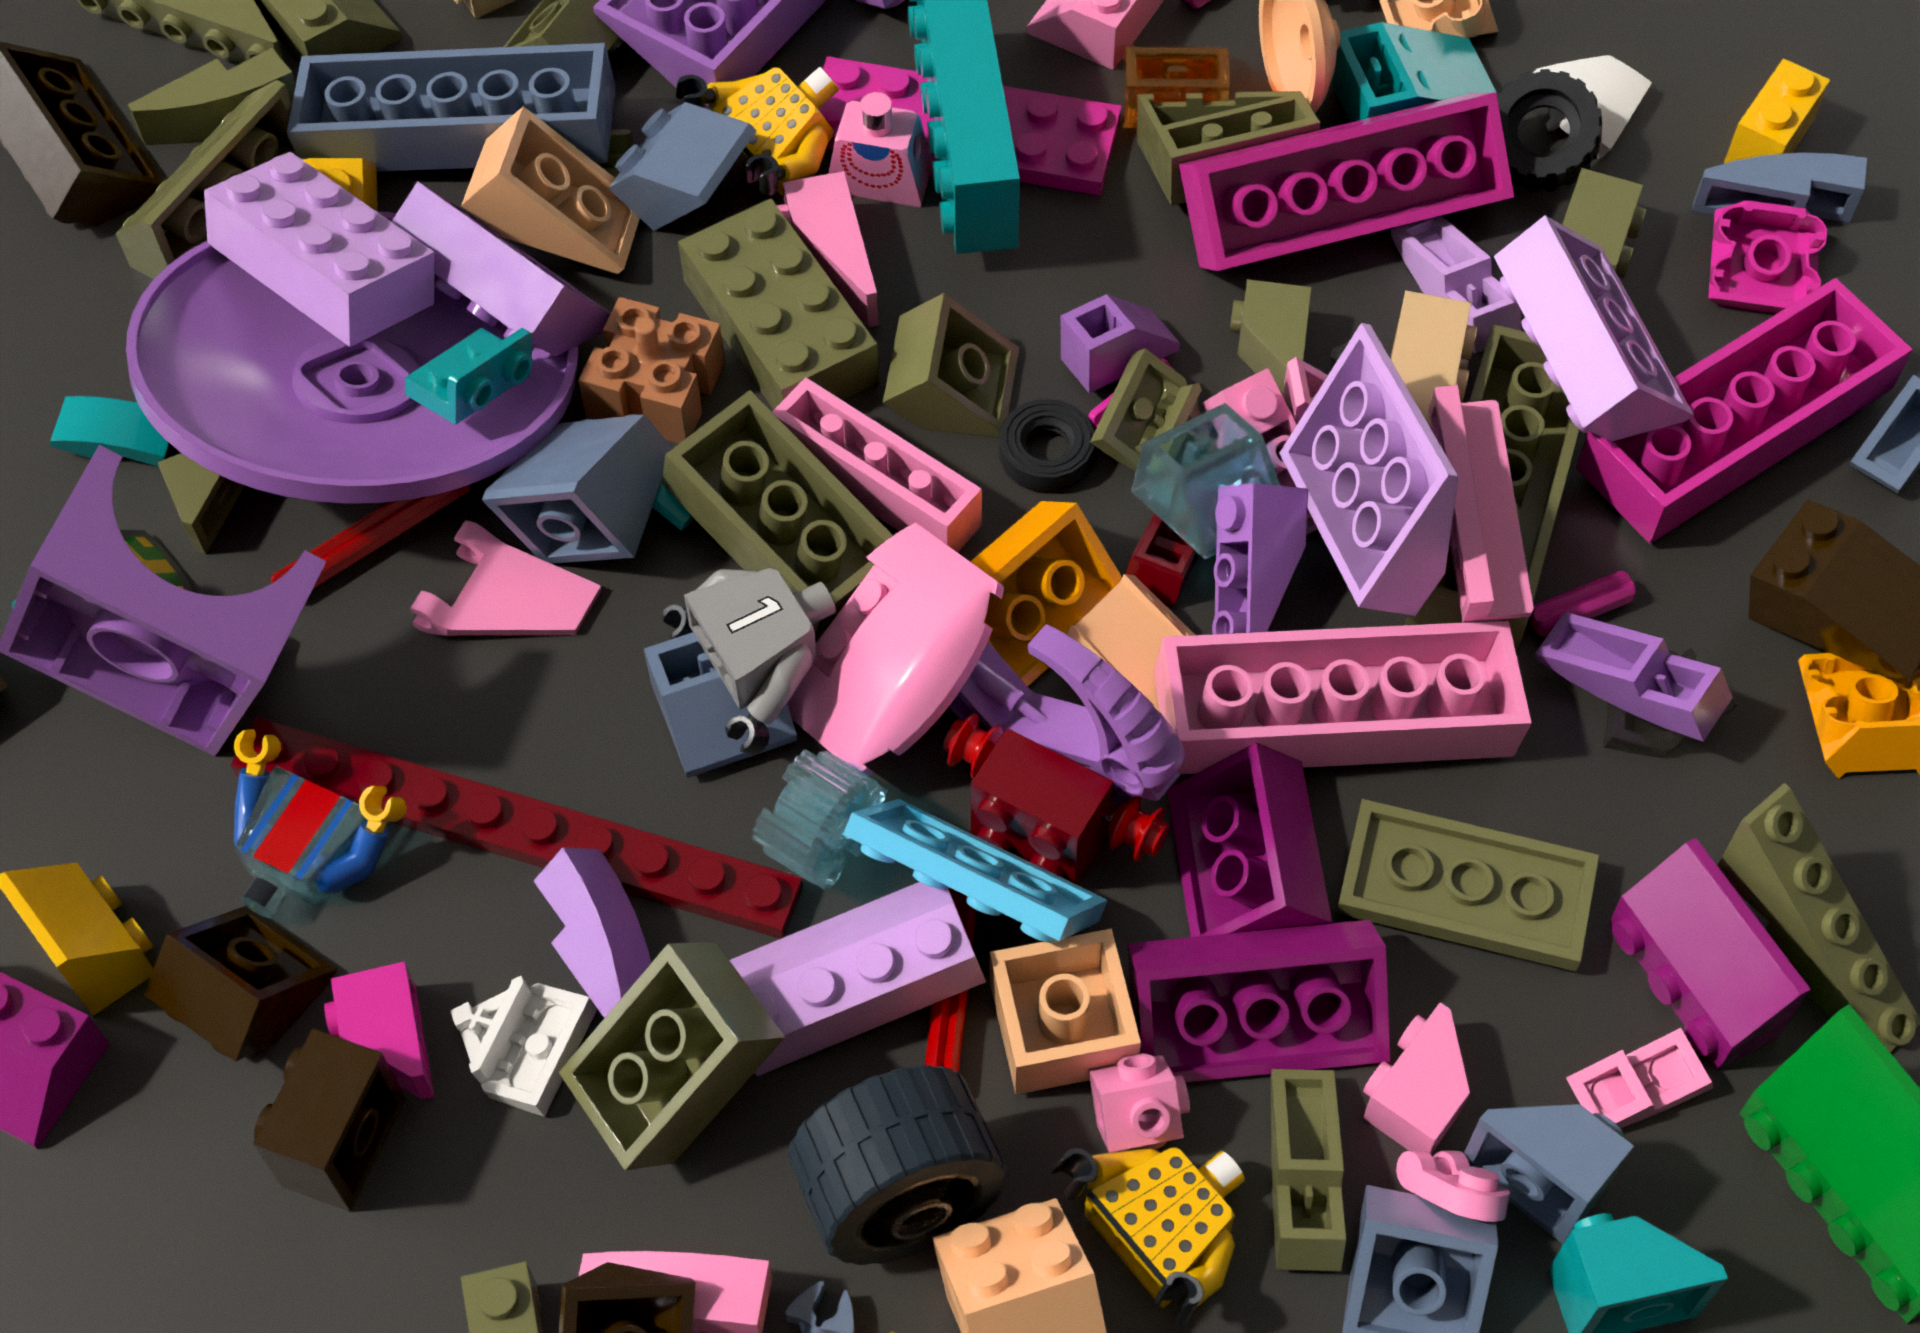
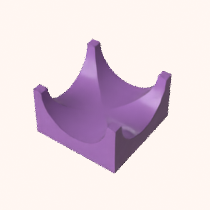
M99 445L29 567L0 639V652L215 756L265 684L327 561L304 550L294 566L272 584L250 593L233 596L199 594L165 581L149 570L135 556L119 530L113 508V484L122 456Z

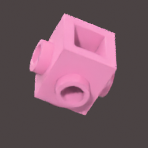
M1132 1054L1121 1058L1117 1064L1089 1069L1097 1127L1109 1153L1131 1148L1134 1150L1158 1149L1165 1145L1166 1141L1184 1138L1181 1114L1190 1112L1186 1083L1182 1075L1173 1076L1162 1055L1153 1057L1149 1054Z

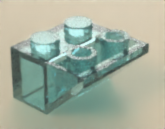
M1223 403L1144 442L1131 492L1206 560L1216 555L1217 523L1215 510L1218 503V487L1249 483L1280 486L1263 436L1226 403Z

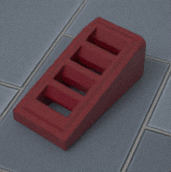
M1165 492L1130 558L1126 574L1135 575L1165 606H1175L1215 520V510ZM1170 519L1194 527L1196 529L1194 531H1191L1189 529L1170 523L1166 520Z

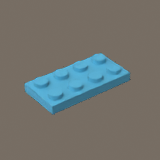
M901 799L852 812L843 834L861 843L860 850L865 855L881 862H900L914 869L913 877L921 883L938 889L950 887L968 896L966 902L972 908L994 916H999L1003 913L1021 922L1020 929L1025 934L1043 942L1053 943L1055 940L1061 941L1098 923L1108 901Z

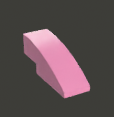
M621 1251L583 1254L579 1276L606 1262L692 1278L696 1282L692 1333H762L772 1282L769 1261L686 1252Z

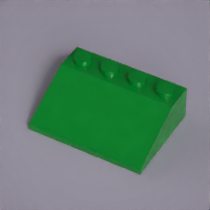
M1848 1004L1829 1019L1753 1092L1739 1114L1744 1119L1746 1131L1752 1141L1762 1150L1769 1151L1785 1170L1786 1180L1796 1196L1806 1203H1811L1828 1224V1232L1835 1245L1847 1256L1854 1257L1871 1278V1286L1877 1298L1888 1309L1897 1311L1908 1324L1920 1316V1088L1852 1006Z

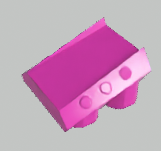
M1746 200L1716 209L1714 214L1708 300L1724 307L1777 314L1821 287V278L1818 275L1819 252L1826 245L1828 231L1826 225L1817 216L1811 215L1806 208Z

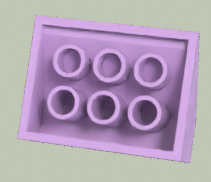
M1361 323L1279 454L1296 487L1307 488V508L1357 606L1416 616L1445 574L1458 475L1372 326Z

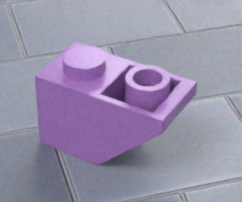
M1108 294L1060 315L1061 360L1088 393H1092L1121 379L1134 351L1146 348L1156 357L1164 358L1180 350V342L1151 309Z

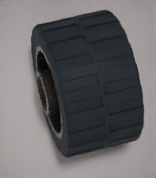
M917 1065L916 1067H903L879 1076H873L863 1080L864 1082L845 1089L827 1103L822 1104L798 1128L797 1135L792 1138L788 1148L790 1151L788 1160L825 1249L830 1256L835 1257V1260L847 1264L850 1262L855 1265H868L891 1262L895 1259L912 1256L929 1247H934L932 1237L954 1231L961 1225L972 1223L974 1220L979 1219L992 1203L996 1202L1007 1181V1167L965 1078L960 1073L953 1072L952 1069L942 1066Z

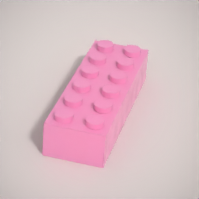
M1509 621L1163 637L1154 669L1159 711L1172 726L1173 733L1180 739L1186 754L1180 769L1177 771L1179 774L1199 773L1256 742L1302 761L1303 768L1514 757L1532 724Z

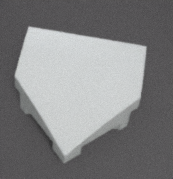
M1610 55L1559 63L1537 68L1533 72H1540V69H1550V72L1557 73L1564 71L1570 73V77L1576 80L1579 78L1586 83V88L1589 92L1593 91L1597 98V108H1601L1602 142H1600V151L1597 156L1599 159L1612 149L1652 84L1651 81L1636 70ZM1548 107L1551 117L1546 123L1548 131H1555L1560 126L1563 131L1569 134L1570 125L1567 118L1560 111Z
M519 976L511 980L512 983L507 991L474 1007L466 1002L450 1010L466 1047L471 1062L469 1064L471 1073L481 1083L486 1095L501 1103L545 1117L563 1081L559 1071L578 1050L597 1011V1007L590 997L540 983L529 986L523 977Z

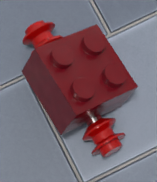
M976 713L971 714L965 721L960 718L957 719L951 726L943 744V750L949 753L947 759L948 766L955 767L962 760L971 764L970 775L973 778L970 783L971 834L1076 885L1082 880L1107 837L1109 847L1112 850H1115L1124 842L1134 847L1133 859L1135 862H1139L1145 854L1152 857L1156 856L1162 847L1170 828L1169 824L1162 821L1165 814L1164 808L1160 807L1149 815L1141 810L1140 796L1131 797L1122 802L1120 806L1112 803L1114 781L1009 728H1006L1003 733L1002 726L996 725L986 732L979 728L980 718Z

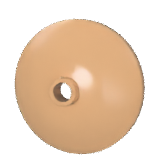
M1260 0V44L1267 78L1272 91H1301L1313 112L1316 113L1325 100L1335 71L1337 50L1340 46V31L1337 22L1332 19L1325 0Z

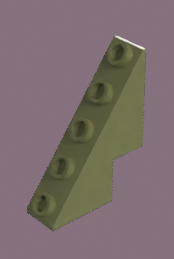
M77 0L90 13L103 14L123 21L133 28H143L164 35L176 43H187L210 51L219 58H230L243 63L273 48L284 61L278 41L254 0Z
M1782 784L1742 819L1717 866L1738 894L1770 922L1765 930L1811 989L1807 996L1831 1018L1840 1009L1850 1004L1891 1053L1898 1045H1905L1912 1040L1916 1028L1920 1026V1019L1792 789L1787 784Z

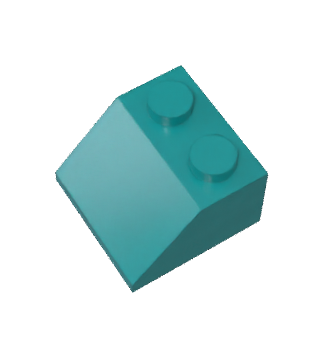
M1610 1213L1589 1216L1575 1223L1574 1230L1570 1232L1547 1270L1568 1333H1630L1696 1318L1728 1279L1723 1265L1643 1219L1632 1216L1614 1220Z

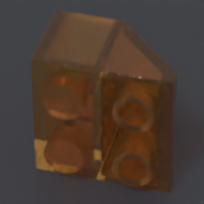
M1123 45L1124 128H1137V94H1154V102L1186 101V93H1203V101L1229 100L1228 48L1224 46Z

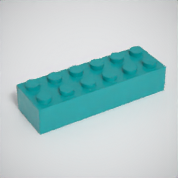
M910 0V2L917 1V6L908 7L911 38L916 37V40L920 39L921 44H914L917 75H922V78H927V82L920 83L923 114L928 113L929 118L934 120L927 122L929 152L935 153V158H940V161H933L936 193H941L942 200L947 199L945 202H940L943 234L952 233L956 254L1018 248L1020 177L987 0Z

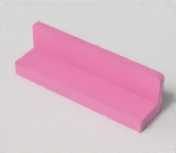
M1458 385L1435 387L1428 410L1431 430L1458 475L1449 542L1462 622H1484L1529 617L1533 612L1534 606L1499 404L1496 400L1461 403Z

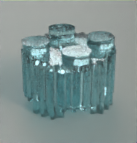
M804 749L800 756L797 755L793 764L787 766V770L782 776V779L787 781L788 784L778 797L773 813L763 808L760 816L756 819L757 825L753 829L754 835L752 840L763 846L762 851L769 857L812 884H816L824 890H829L839 878L844 868L846 856L852 853L860 857L863 854L860 850L861 843L843 835L851 813L882 804L888 789L829 751L819 752L815 756Z

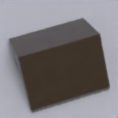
M606 1262L562 1284L559 1333H692L696 1282L688 1277Z

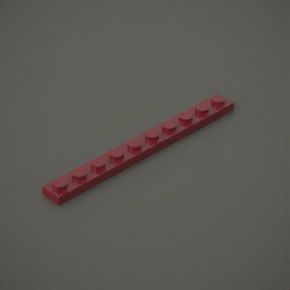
M255 717L249 728L254 729L256 732L253 748L257 755L262 751V742L265 735L273 734L281 743V751L278 757L266 763L265 770L271 774L270 787L282 790L292 774H295L299 778L290 789V793L296 794L304 781L308 780L340 795L334 806L341 808L345 801L349 799L353 803L348 810L362 814L359 808V800L364 790L370 786H386L387 793L382 800L383 811L391 797H402L407 806L406 814L400 820L390 823L541 868H545L562 847L600 849L619 878L626 893L782 939L785 937L803 890V880L799 876L259 717ZM235 755L230 765L236 777H239L241 769L247 767V763L241 761L237 755Z

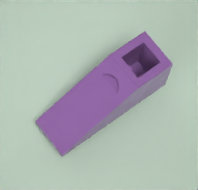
M1259 483L1218 487V503L1215 510L1217 523L1216 562L1214 565L1215 615L1212 624V634L1267 632L1306 547L1307 488Z

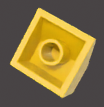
M77 862L4 871L0 874V889L93 1016L151 977L153 967L144 953L154 946L133 917L122 924L114 914L113 910L122 905V903L102 875L90 881Z

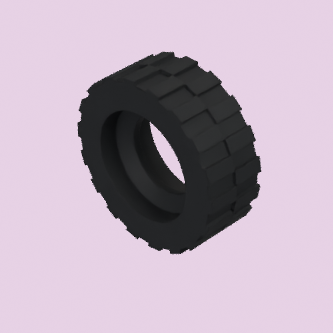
M1540 69V72L1530 73L1529 71L1521 74V77L1515 81L1511 79L1506 83L1500 94L1497 93L1512 184L1517 187L1519 185L1527 187L1529 191L1537 192L1538 189H1547L1548 192L1557 190L1559 186L1565 184L1569 186L1576 182L1581 168L1589 170L1592 160H1596L1600 151V142H1602L1601 108H1597V98L1593 91L1589 92L1586 88V83L1579 78L1576 80L1570 77V73L1560 71V73L1550 72V69ZM1541 107H1549L1560 111L1567 118L1570 125L1569 137L1565 144L1558 150L1548 154H1536L1527 150L1518 138V126L1522 118L1530 111Z

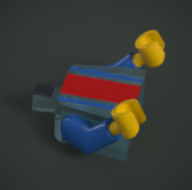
M254 729L241 731L234 742V750L237 757L247 763V767L239 771L234 811V845L247 872L255 877L242 896V902L257 914L266 918H272L288 894L312 905H320L331 894H337L371 876L389 835V830L386 827L387 822H396L406 814L407 806L402 797L389 798L383 811L382 800L387 793L386 786H370L366 788L361 794L358 804L278 766H275L270 773L265 770L266 763L278 757L281 751V743L275 735H265L262 742V751L257 755L253 748L256 732Z

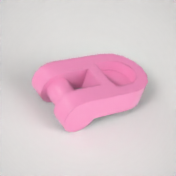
M1443 1150L1436 1152L1433 1157L1426 1151H1406L1399 1157L1396 1173L1401 1186L1406 1190L1449 1212L1469 1219L1497 1222L1503 1221L1506 1218L1510 1197L1509 1189L1499 1184L1500 1176L1483 1168L1470 1167L1467 1157L1461 1151Z

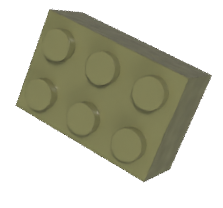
M716 942L668 943L562 1067L559 1074L624 1170L673 1164L785 1039V1036Z

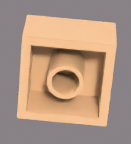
M1112 928L1070 936L1061 941L1055 940L1053 943L1039 942L990 952L989 982L1015 1095L1090 1080L1089 1069L1114 1065L1125 1056L1140 1053L1141 1041Z
M1056 1198L1042 1203L1027 1204L1014 1212L979 1223L964 1224L957 1227L954 1231L932 1237L947 1300L961 1333H1107L1094 1272Z

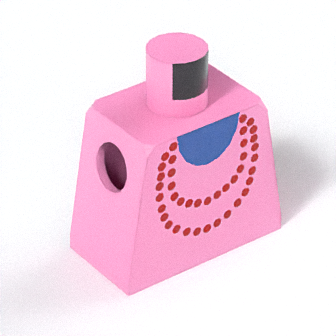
M881 92L869 93L862 98L861 102H848L836 134L828 174L844 171L851 196L921 208L933 165L920 115L911 110L893 108L890 98Z

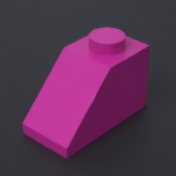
M405 961L331 978L334 1001L324 1004L330 1035L383 1053L401 1088L422 1100L435 1097L417 989Z

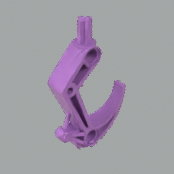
M1048 624L1028 644L1029 654L1038 658L1059 674L1076 692L1084 703V707L1034 693L1025 685L989 642L987 643L968 680L949 705V708L960 719L965 721L971 714L976 713L980 718L979 728L986 732L996 725L1002 726L1003 733L1006 728H1009L1114 781L1112 801L1118 805L1135 796L1148 800H1159L1179 777L1180 774L1177 771L1180 769L1186 754L1180 739L1173 733L1172 726L1142 692L1087 647Z

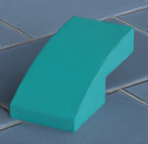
M66 396L49 446L92 458L98 446L101 445L120 456L159 467L157 462L164 460L169 442L151 425L137 402L104 397Z

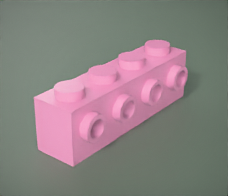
M805 377L772 411L871 514L897 531H901L916 522L958 553L982 526V489L808 378Z

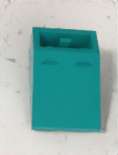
M1385 22L1340 31V46L1337 50L1336 66L1331 84L1350 123L1470 93H1497L1469 38Z

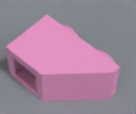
M1441 1002L1427 1020L1420 1015H1417L1412 1020L1397 1046L1404 1050L1393 1066L1383 1061L1374 1071L1363 1089V1092L1370 1097L1363 1116L1364 1120L1407 1150L1426 1151L1430 1155H1432L1460 1116L1470 1094L1451 1009Z

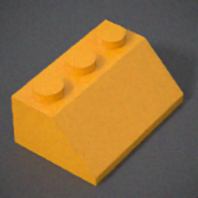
M1040 501L971 561V563L1004 586L1002 599L990 593L987 614L984 623L993 629L988 642L1027 687L1049 668L1044 662L1029 654L1028 644L1046 624L1067 634L1070 626H1075L1122 579L1121 574L1079 505L1072 502Z

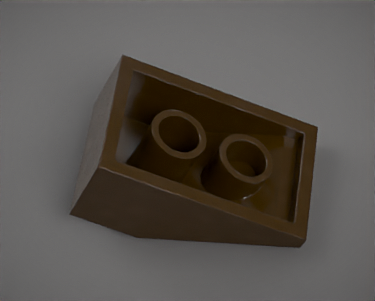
M1807 499L1750 575L1748 618L1909 686L1920 670V566L1861 520Z

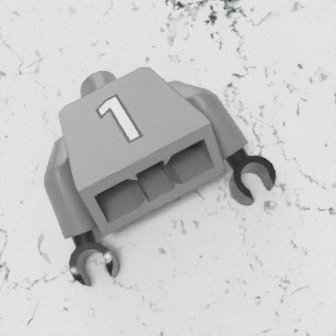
M768 568L758 572L754 570L720 569L714 572L696 590L684 595L685 608L679 605H670L665 608L662 617L665 624L677 628L670 633V640L692 632L695 634L740 710L745 707L748 708L750 713L747 717L739 715L731 718L727 722L725 730L728 738L738 740L749 728V737L741 745L740 751L754 755L761 753L769 743V730L764 723H773L817 656L815 632L812 624L835 614L836 609L829 591L822 582L792 594L781 574L776 569Z

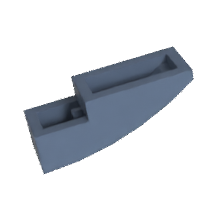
M1786 153L1757 156L1714 166L1704 170L1693 201L1692 211L1714 215L1716 209L1748 200L1806 208L1811 215L1818 218L1850 223L1865 189L1867 158L1833 153Z
M1920 370L1916 376L1913 375L1849 464L1897 494L1920 468Z

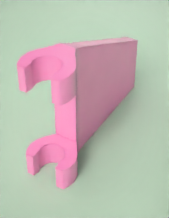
M465 520L454 537V540L461 544L456 551V555L467 562L478 564L452 607L439 597L429 592L421 591L412 604L410 612L417 615L412 622L413 626L433 635H576L601 593V585L507 545L482 526Z

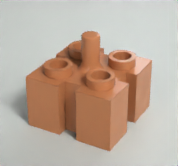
M619 297L603 329L606 348L594 347L578 380L586 418L596 420L624 417L631 414H644L667 441L679 444L694 432L702 415L700 393L711 395L724 367L725 355L720 323L679 313L677 319L673 322L661 320L659 307Z

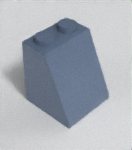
M644 414L558 423L542 442L512 464L485 490L482 501L537 558L551 564L635 558L663 477L665 454L673 447Z

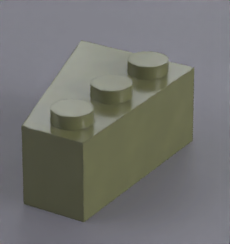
M1301 91L1235 92V100L1203 101V93H1186V101L1154 102V94H1137V143L1171 206L1186 203L1179 164L1320 130V122Z

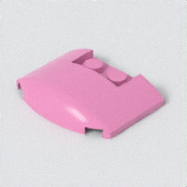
M916 522L886 540L866 557L874 566L816 643L817 656L787 702L792 720L861 778L874 773L865 763L874 760L889 750L900 756L931 728L953 702L977 665L993 629L984 623L990 593L998 596L1000 599L1003 596V585Z

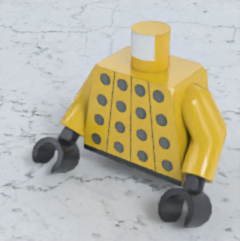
M778 67L752 77L736 81L713 82L708 85L699 76L685 75L677 81L676 97L702 108H705V104H708L712 108L711 111L750 123L757 130L742 151L748 158L746 181L752 184L759 180V191L769 196L773 195L776 191L783 195V182L802 179L818 172L828 142L834 133V130L818 109L839 91V88L821 67L816 69L799 86H796Z
M1177 1147L1169 1148L1162 1153L1149 1148L1091 1155L1080 1148H1071L1051 1168L1052 1174L1063 1172L1073 1179L1063 1191L1065 1197L1069 1200L1078 1198L1086 1188L1092 1189L1086 1194L1085 1217L1152 1295L1157 1306L1160 1305L1163 1309L1171 1301H1174L1181 1307L1182 1310L1176 1318L1178 1324H1186L1196 1307L1223 1286L1235 1247L1230 1233L1235 1214L1223 1198L1245 1181L1243 1172L1226 1152L1220 1151L1197 1169Z

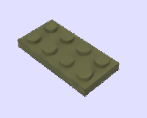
M1362 799L1336 914L1361 920H1370L1373 923L1576 972L1582 958L1599 854Z

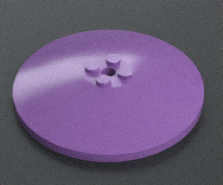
M377 211L389 221H392L397 214ZM206 240L169 264L153 279L141 295L129 322L126 354L130 384L139 407L159 434L183 455L214 473L257 490L310 501L348 504L403 501L437 495L480 481L514 464L542 442L562 419L571 402L576 385L578 345L556 357L536 346L532 352L533 366L531 375L521 384L514 385L492 400L484 409L476 411L457 425H454L406 396L405 377L480 328L487 330L502 340L505 339L503 335L508 327L502 322L498 321L495 327H492L467 310L472 300L462 294L457 301L434 286V305L349 347L213 248Z

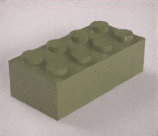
M771 198L678 241L684 282L711 321L720 323L722 337L773 410L805 377L841 400L847 399L879 383L876 341Z
M751 390L665 454L662 486L744 570L758 572L768 568L776 569L781 574L792 594L818 582H822L833 599L836 613L812 624L815 632V641L824 634L874 566L866 557L893 536Z

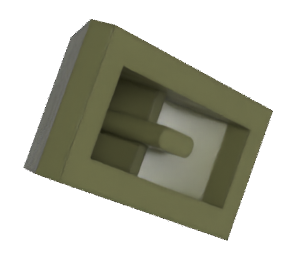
M180 453L157 463L195 551L206 555L245 485L214 473Z

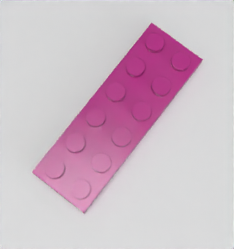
M827 56L823 70L836 84L839 91L818 109L834 130L833 137L828 142L826 149L833 150L846 104L851 101L861 102L865 95L872 92L886 94L890 98L893 108L911 110L920 115L928 145L927 122L934 120L929 118L928 113L923 114L920 83L927 82V78H922V75H917V72L912 70ZM1003 86L1020 182L1101 196L1121 120L1122 106ZM930 153L932 165L933 161H940V158H935V153Z

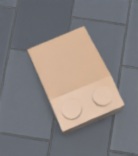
M524 106L486 139L461 204L476 219L486 224L503 238L619 274L625 268L640 219L608 189L615 180L611 174Z

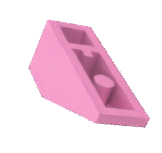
M844 171L783 182L785 204L776 206L857 317L868 327L878 326L877 291Z

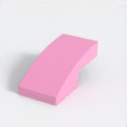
M1681 1028L1627 1055L1621 1050L1566 1077L1580 1105L1592 1114L1599 1113L1608 1117L1619 1128L1651 1117L1713 1089L1711 1079Z

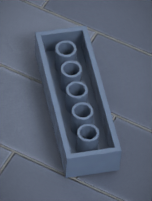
M605 43L301 56L287 134L296 156L300 159L363 158L376 163L377 172L475 168L486 139L524 106L595 163L608 162L616 85Z

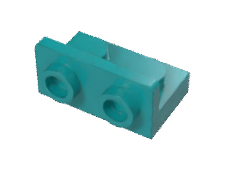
M480 328L406 376L405 395L457 425L476 411L484 409L492 400L514 385L521 384L531 375L533 366V334L524 328H520L502 340L487 330Z

